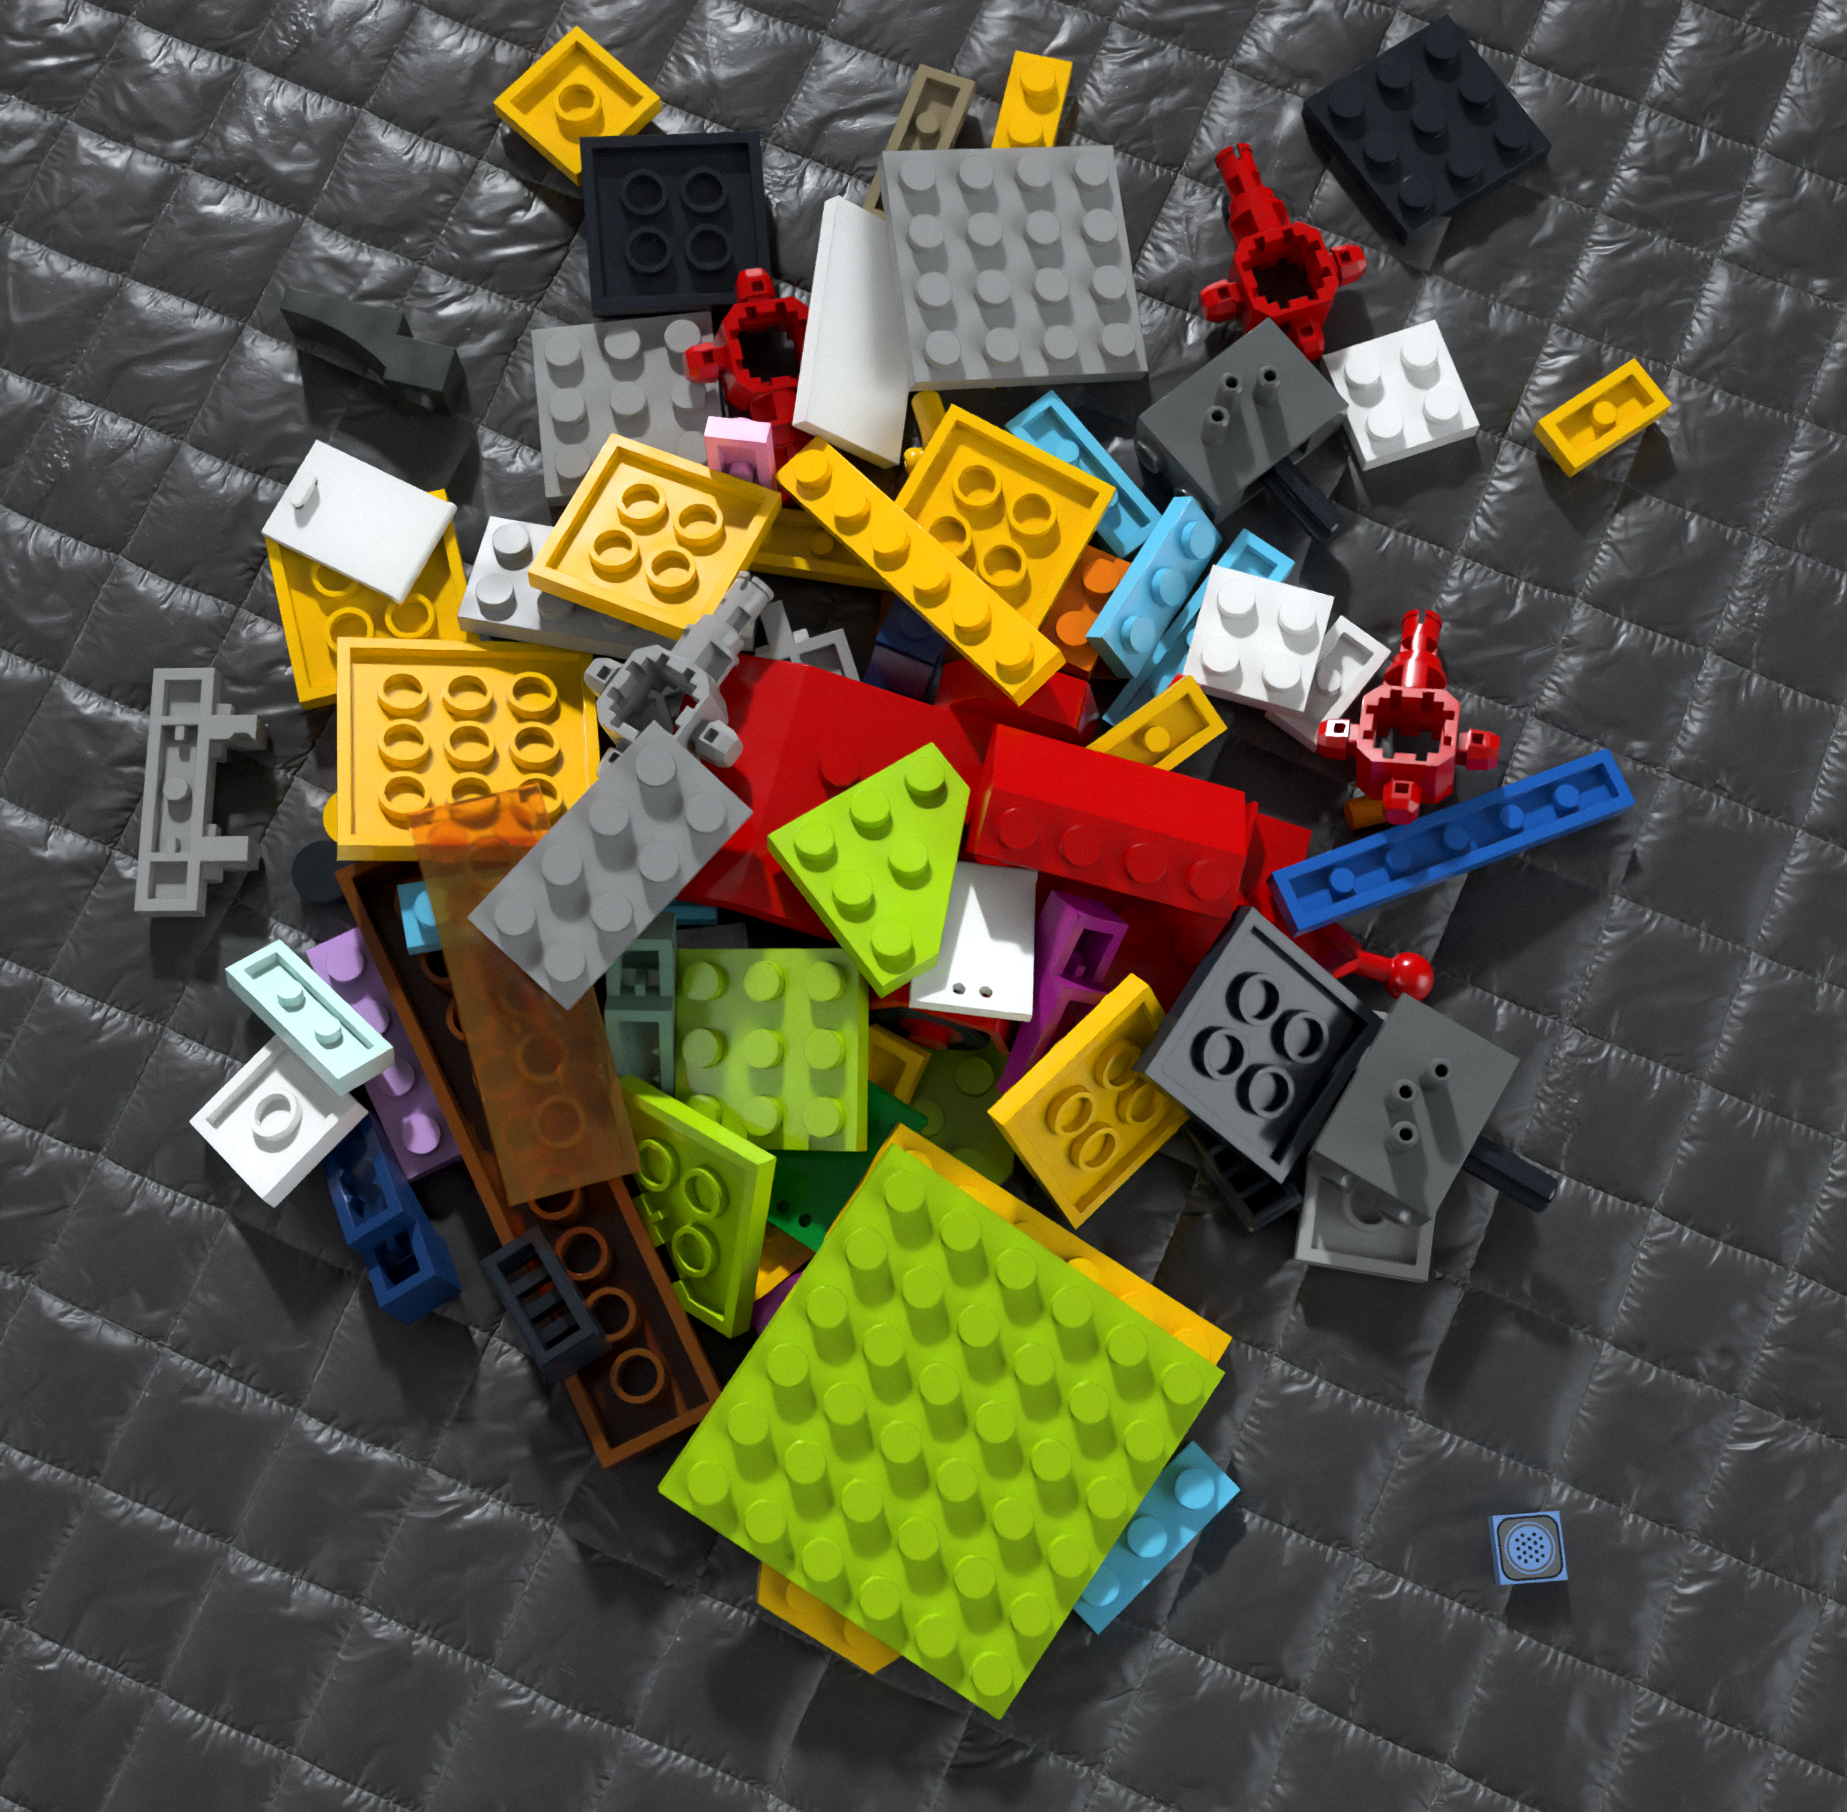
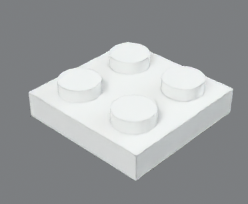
M1435 320L1322 356L1319 365L1322 375L1349 404L1343 426L1362 472L1474 436L1480 426Z
M1213 565L1182 674L1185 676L1192 675L1195 681L1202 686L1201 690L1204 694L1301 720L1334 597Z
M276 1034L189 1122L259 1197L275 1208L369 1112L349 1092L340 1097Z

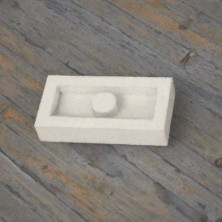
M1341 615L1323 638L1301 720L1266 711L1264 716L1315 753L1317 750L1319 723L1328 719H1341L1388 660L1392 651Z

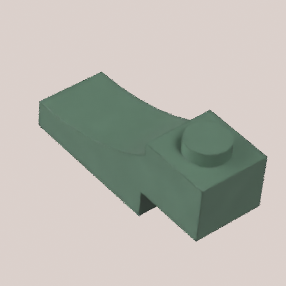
M661 912L606 971L607 998L604 1016L609 1099L612 1081L628 1074L638 1077L675 1099L676 912Z

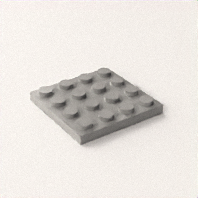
M1113 145L881 152L877 160L910 392L1142 380L1148 372V365Z

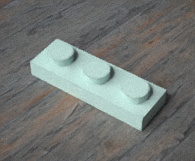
M280 939L225 968L228 987L340 1097L395 1065L393 1046Z

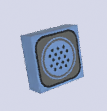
M1559 1511L1487 1516L1496 1585L1568 1580Z

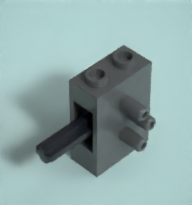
M1269 317L1138 416L1133 442L1135 443V452L1142 464L1154 474L1160 471L1174 487L1175 497L1192 496L1214 527L1265 488L1318 545L1330 542L1340 533L1345 525L1342 516L1295 465L1340 431L1349 404Z
M1404 992L1390 1007L1383 1024L1369 1044L1304 1159L1317 1167L1314 1175L1320 1181L1345 1194H1349L1352 1188L1375 1201L1372 1209L1378 1215L1403 1228H1408L1410 1223L1420 1227L1433 1219L1460 1169L1538 1213H1542L1552 1202L1559 1184L1556 1178L1480 1135L1483 1126L1520 1059Z

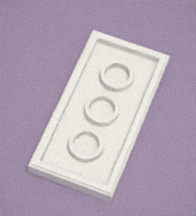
M838 195L825 201L792 426L815 437L819 435L826 442L883 469H888L899 465L909 384L885 220Z

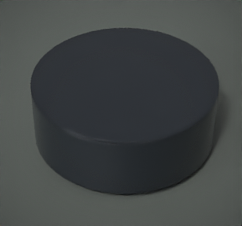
M326 840L313 842L304 847L294 859L291 870L293 884L308 902L316 906L332 907L345 902L346 898L334 872L356 861L337 860L336 842Z

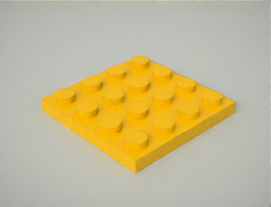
M337 637V860L520 862L598 779L596 774L600 763L596 695L592 693L584 680V673L593 662V653L529 642Z

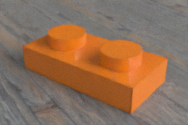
M1087 545L1040 631L1062 652L1066 663L1060 669L1086 681L1089 680L1100 656L1085 636L1131 565L1129 562L1090 545Z

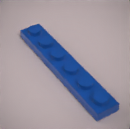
M1609 748L1417 818L1408 825H1398L1277 870L1270 874L1266 883L1292 938L1626 813L1636 804V801Z

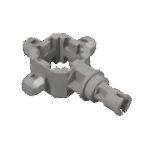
M740 571L736 581L724 595L722 602L712 615L702 614L696 624L688 623L683 629L684 634L671 651L656 644L634 650L624 665L610 658H597L593 660L584 673V680L592 693L598 697L596 701L598 722L616 745V748L609 747L600 761L596 774L598 778L641 734L640 731L633 727L629 721L633 715L638 718L641 717L651 703L647 696L651 690L661 694L666 686L674 691L677 687H680L686 694L693 697L697 703L694 709L686 706L675 721L679 730L675 735H670L699 762L702 759L716 767L733 766L741 755L744 746L735 731L727 726L729 722L725 700L719 692V686L731 669H735L740 663L737 655L745 645L741 636L748 626L755 621L766 604L774 597L773 591L763 581L754 576L750 582V573Z

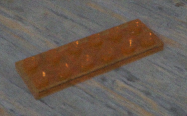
M535 783L407 813L409 830L508 1207L642 1171V1165L594 986L567 1011L467 919L472 911L551 829L540 784Z

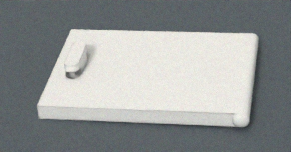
M316 440L261 533L264 537L391 598L395 603L402 604L458 508L454 503L445 502ZM302 504L304 505L302 509H295L296 507H300Z
M957 860L938 963L935 967L910 981V1008L1030 1022L1033 1010L1035 893L1038 872L1028 869ZM983 993H986L989 998L983 997Z

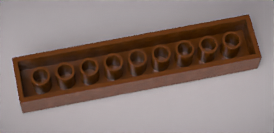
M357 861L335 871L334 874L502 1246L510 1243L536 1225L542 1228L613 1345L610 1351L564 1380L603 1469L615 1471L696 1431L722 1393L723 1388L693 1323L673 1286V1280L657 1247L655 1248L633 1201L634 1197L618 1162L615 1163L604 1139L605 1134L532 978L492 941L409 955L397 885L482 872L478 862ZM538 1256L516 1270L517 1279L523 1278L543 1265L541 1258ZM550 1281L527 1296L528 1303L530 1304L555 1288L554 1281ZM567 1304L538 1322L540 1330L568 1313L570 1309Z

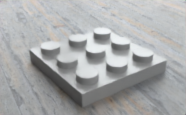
M711 311L531 330L545 495L549 507L569 504L611 433L708 467L704 442V432L708 417L723 418L719 378L716 383L700 384L686 380L682 355L691 346L707 342L713 343L714 330Z

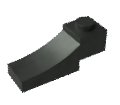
M286 287L280 310L294 336L334 348L370 368L383 378L394 404L404 412L422 418H429L433 413L453 418L466 375L456 348L414 339L405 315L402 312Z

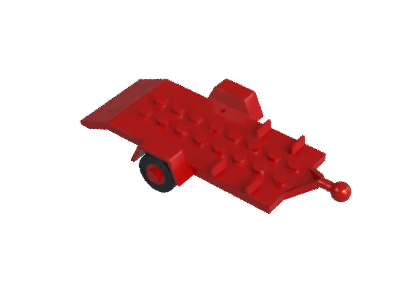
M738 654L737 657L740 663L735 669H731L720 684L719 692L726 702L729 720L727 726L737 734L744 746L743 751L733 766L716 767L702 759L700 763L753 811V815L674 900L734 910L838 943L767 849V835L931 742L935 744L970 788L969 802L957 860L1020 868L961 852L994 724L998 723L1086 748L1093 742L1099 718L1090 684L1084 680L1056 672L1018 707L972 663L963 658L944 665L935 702L932 706L808 664ZM684 693L677 718L686 706L694 709L697 705L694 698ZM676 724L674 726L672 735H675L676 732L679 730ZM1252 801L1245 805L1247 858L1232 914L1238 905L1253 907L1336 980L1353 973L1383 983L1385 991L1394 1000H1397L1403 992L1418 1001L1425 998L1433 987L1434 973L1430 963L1417 953L1403 952L1390 959L1361 949L1362 945L1337 922L1292 938L1266 880L1272 872L1306 860L1312 830L1257 813L1258 802ZM1038 872L1035 893V924L1051 890L1104 902L1130 926L1102 984L1112 992L1133 973L1150 986L1166 1015L1227 923L1225 920L1203 917ZM910 982L883 998L879 997L869 983V1010L876 1009V1020L893 1033L925 1048L956 1051L984 1049L991 1037L999 1053L1010 1056L1020 1021L910 1008ZM983 993V997L989 998L986 993Z

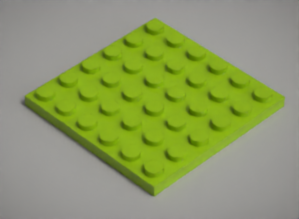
M890 1143L657 1488L661 1494L1000 1720L1225 1372L898 1145Z

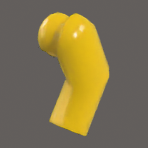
M933 390L919 392L911 402L921 433L922 447L908 448L904 453V464L908 478L946 414L939 393Z

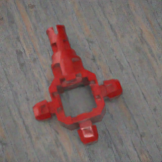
M1238 143L1237 150L1240 156L1236 158L1231 145L1220 151L1214 161L1231 198L1228 206L1231 216L1228 221V228L1237 249L1233 255L1228 280L1223 279L1206 286L1199 294V307L1204 319L1215 323L1235 319L1238 312L1246 334L1269 317L1310 362L1316 361L1321 358L1324 350L1325 340L1321 328L1331 311L1338 287L1340 288L1355 282L1365 274L1367 264L1360 246L1346 244L1331 247L1329 252H1327L1318 229L1300 221L1291 224L1284 202L1279 198H1275L1271 188L1264 187L1252 156L1251 146L1247 143ZM1285 258L1287 266L1297 263L1299 271H1307L1306 281L1312 296H1314L1313 300L1309 301L1307 296L1288 301L1287 307L1280 309L1278 302L1268 304L1265 295L1259 297L1257 294L1258 285L1253 275L1252 267L1257 266L1258 271L1277 266L1278 259Z
M753 268L739 273L735 284L737 304L733 305L722 321L713 343L707 342L691 346L683 353L682 364L686 380L696 384L716 383L719 376H721L724 395L727 401L743 412L750 411L753 421L771 423L777 473L812 440L811 434L792 426L800 372L796 378H791V376L776 377L764 383H761L760 377L750 378L749 369H743V356L737 337L740 331L746 330L747 334L764 332L767 327L774 326L776 333L786 331L787 340H793L796 368L800 370L809 307L794 296L774 299L775 291L770 276L763 268ZM779 486L782 506L793 507L795 501Z
M1420 609L1408 611L1403 615L1400 651L1393 658L1392 665L1386 669L1383 685L1378 686L1363 696L1360 724H1351L1350 719H1328L1320 722L1318 726L1317 753L1326 758L1344 761L1347 760V756L1356 757V786L1368 798L1382 800V813L1386 821L1391 824L1408 825L1417 818L1421 803L1436 804L1452 794L1455 765L1466 766V770H1489L1498 766L1500 736L1491 731L1470 728L1469 733L1458 732L1460 702L1446 690V674L1442 670L1441 660L1437 657L1442 619L1437 613L1427 609L1424 624L1418 623ZM1389 728L1400 729V735L1415 737H1420L1421 731H1432L1431 740L1440 741L1439 753L1428 752L1427 761H1416V754L1396 752L1394 759L1383 758L1384 749L1375 747L1378 736L1388 737Z

